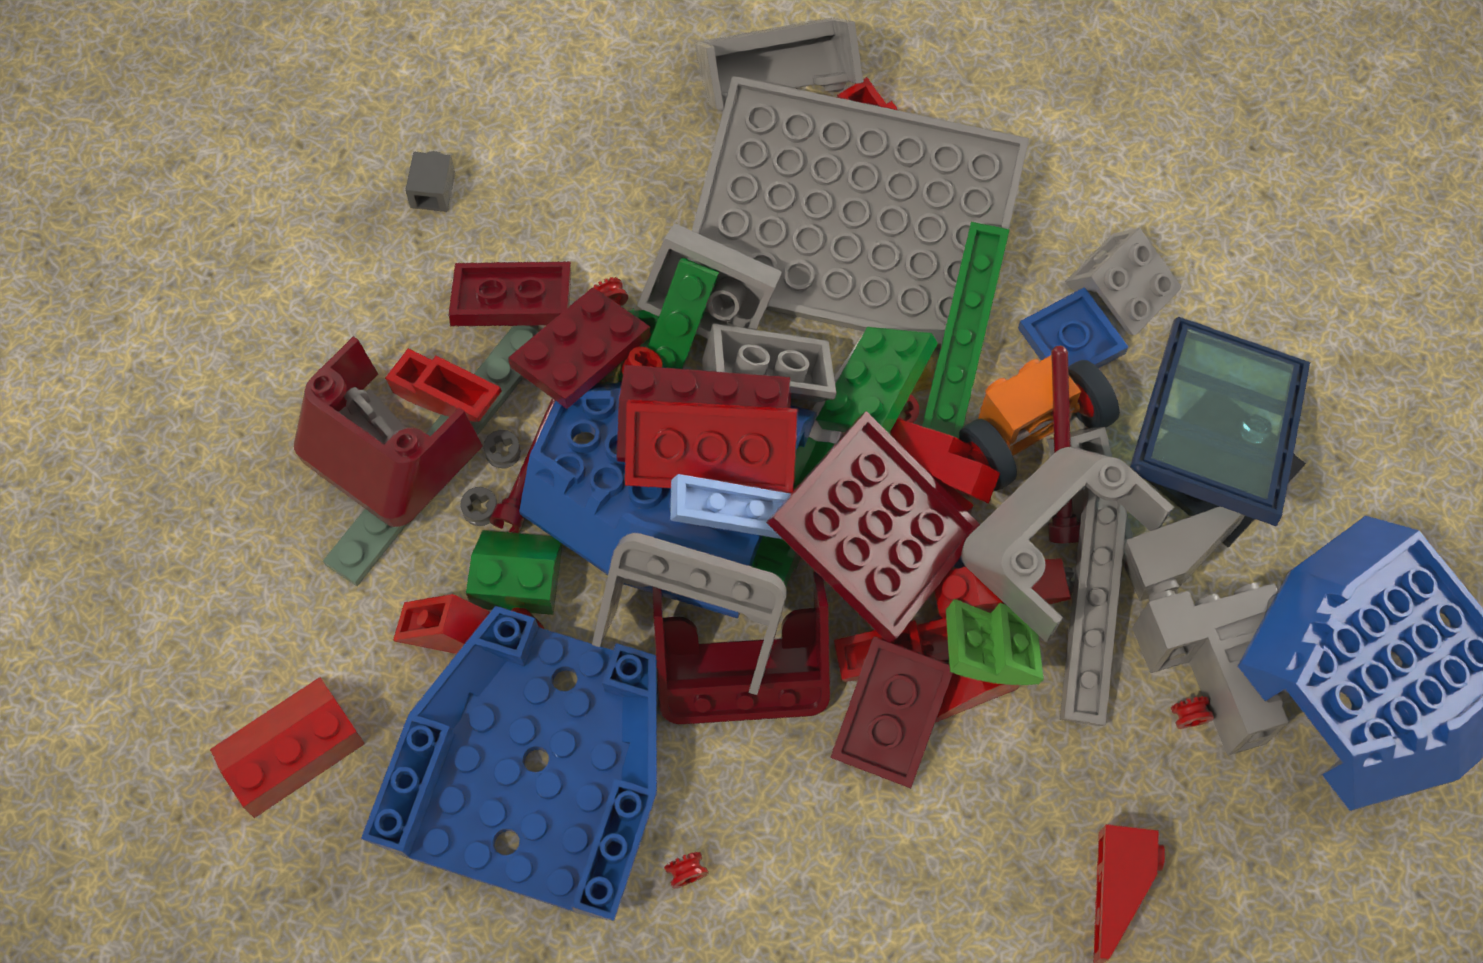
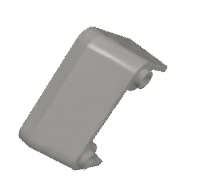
M840 18L820 19L694 43L708 103L717 111L724 110L732 76L789 88L813 84L824 85V91L846 88V81L856 84L863 82L855 21Z
M1073 447L1059 449L977 527L964 543L962 548L964 565L1045 642L1053 636L1063 617L1032 589L1044 573L1045 559L1041 551L1029 539L1083 486L1088 487L1101 499L1116 500L1149 531L1161 528L1174 508L1173 505L1120 459Z
M631 533L624 536L619 541L612 556L592 645L601 646L616 615L623 583L637 587L653 586L745 614L747 618L756 623L768 626L749 693L757 695L784 608L786 587L783 581L773 573L644 534Z

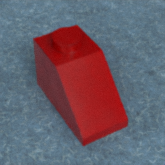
M454 594L404 602L393 641L457 654L490 611Z

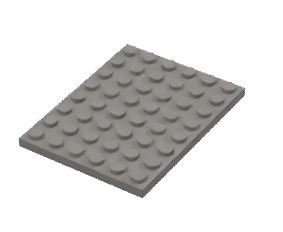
M732 76L692 231L782 271L766 310L864 332L867 327L932 333L938 342L936 348L941 349L971 222L1009 229L1029 138Z

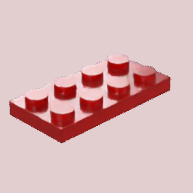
M629 399L626 406L625 486L671 488V480L677 474L791 494L794 491L798 409Z

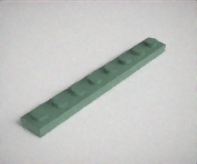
M529 325L512 326L474 373L501 387L502 390L480 422L470 421L477 436L524 378L510 368L508 357L539 332ZM441 414L426 434L431 436L449 417ZM364 509L325 557L323 563L355 586H358L406 525L400 527L389 526Z

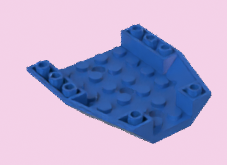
M598 382L568 409L555 401L529 456L519 510L523 517L607 575L616 546L624 536L631 533L644 534L750 567L752 566L763 537L762 535L671 521V488L625 486V462H617L618 411L622 382ZM791 405V408L798 409L797 450L798 446L805 447L817 412ZM582 432H589L595 436L591 442L586 444H578L573 441L574 437ZM623 583V585L653 593V586L637 587ZM662 589L663 597L737 619L740 615L739 612Z
M1364 516L1288 572L1238 664L1239 669L1264 701L1286 689L1340 760L1324 772L1322 776L1350 811L1455 782L1483 759V608L1419 530ZM1440 613L1444 614L1448 618L1450 622V627L1444 624L1440 617ZM1391 651L1401 659L1402 667H1399L1393 661ZM1340 692L1349 698L1352 704L1351 710L1346 708L1341 702Z
M495 606L408 714L361 839L408 859L574 913L615 921L657 795L656 655L618 643L615 644L614 650L601 646L597 647L582 640L539 628L535 618ZM562 671L575 673L577 676L576 685L568 691L556 689L553 683L558 673ZM534 750H542L549 756L547 766L539 772L529 771L525 767L527 755ZM507 831L516 833L519 837L517 850L510 855L499 854L495 848L497 837Z

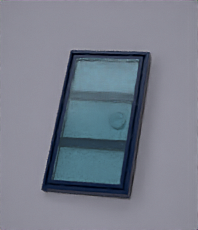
M1181 317L1175 318L1130 468L1145 480L1277 527L1283 513L1310 362Z

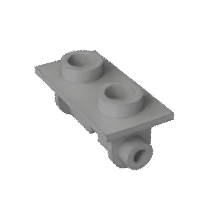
M354 387L345 394L344 398L347 400L346 407L340 410L339 413L383 444L395 433L406 428L370 388L365 391Z

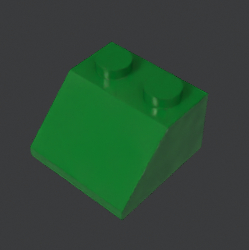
M482 530L471 554L466 588L469 602L488 610H492L495 606L507 610L520 607L527 609L530 613L554 615L563 544L552 536Z

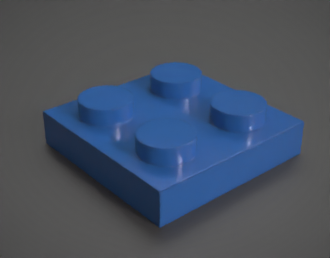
M1085 287L1021 320L1018 326L1019 331L1040 360L1050 356L1055 346H1064L1068 351V366L1080 360H1087L1097 368H1100L1126 354L1129 347Z

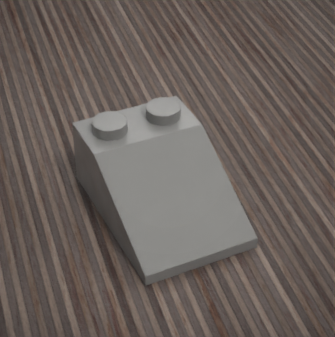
M1217 507L1127 539L1123 549L1122 561L1139 601L1149 599L1153 595L1166 590H1173L1174 592V590L1178 589L1233 532L1245 515L1223 507Z

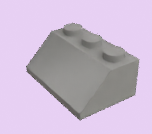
M712 324L702 359L703 371L790 377L792 399L823 402L835 398L836 387L829 341Z

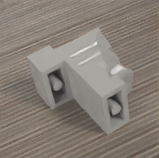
M1251 583L1235 590L1234 595L1220 599L1218 594L1203 597L1195 603L1189 590L1174 594L1173 590H1166L1149 598V602L1144 610L1140 612L1139 618L1132 627L1150 673L1190 663L1203 697H1208L1210 703L1207 707L1209 712H1212L1214 715L1213 722L1227 756L1266 745L1289 723L1283 709V702L1290 697L1286 689L1264 701L1238 667L1241 658L1276 597L1278 590L1275 583L1259 587L1258 583Z

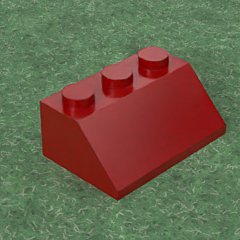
M319 677L212 747L210 751L221 774L242 807L253 818H256L365 743L321 677Z

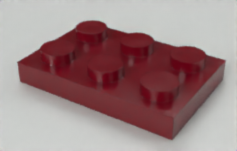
M571 261L455 263L448 314L450 327L548 325L570 306Z
M592 287L508 357L510 368L568 409L626 359L633 348L640 347L651 337L650 326Z
M874 636L830 758L911 789L953 675L950 672L949 663L893 642L888 643L885 639Z

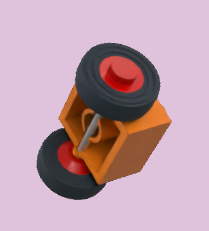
M1051 355L1041 361L1033 359L1026 363L1019 370L1018 374L1008 380L1000 378L989 385L985 390V397L978 419L965 425L959 431V440L972 446L967 458L983 463L1000 473L994 491L1003 489L1016 479L1017 468L1013 458L1014 455L1054 433ZM1080 360L1068 366L1070 418L1074 412L1077 418L1088 428H1107L1118 420L1120 409L1116 394L1105 375L1093 363L1087 360Z

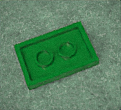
M867 327L835 384V398L825 401L815 419L820 427L824 430L846 432L857 418L867 411L890 433L938 344L933 334Z

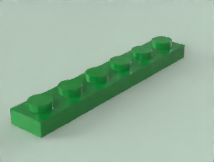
M971 222L922 424L923 427L954 436L959 439V431L964 427L1010 230Z

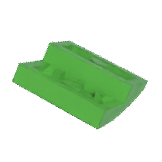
M956 599L951 602L946 609L950 672L980 681L1008 685H1038L1043 681L1039 636L1007 605L999 603L992 613H989Z

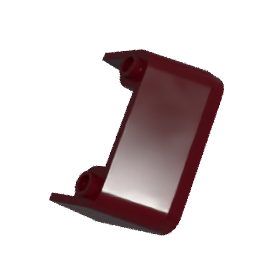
M353 336L307 382L294 440V450L307 467L385 524L392 527L404 526L410 523L483 445L465 411L461 408H458L431 436L417 428H405L395 433L385 444L339 413L340 410L346 407L347 400L344 396L351 388L356 387L358 390H363L378 375L360 341Z
M813 572L814 608L794 610L783 619L781 639H774L757 695L749 693L764 640L699 644L698 631L692 621L684 617H663L662 589L653 587L658 689L662 716L673 724L683 725L808 717L823 712L830 701L829 617L823 578L817 572Z

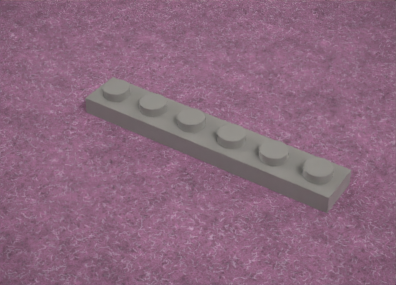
M1084 486L1060 720L1104 726L1106 725L1127 510L1116 500L1109 501L1099 498L1086 486Z

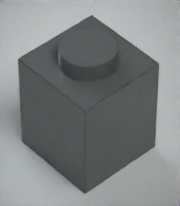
M429 151L427 153L413 152L405 188L410 208L448 212L455 178L451 155H444L437 151Z

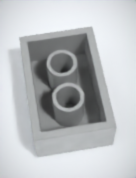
M674 223L663 240L637 307L657 316L660 315L676 268L683 257L719 272L697 334L709 338L712 324L757 330L782 271Z

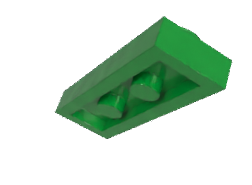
M683 257L676 268L648 348L657 353L662 360V368H684L719 275L718 271Z

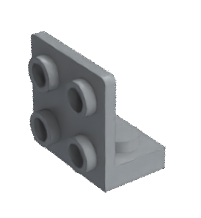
M1140 228L1113 233L1065 281L1075 292L1084 287L1087 291H1097L1121 326L1130 335H1137L1181 289L1177 279Z

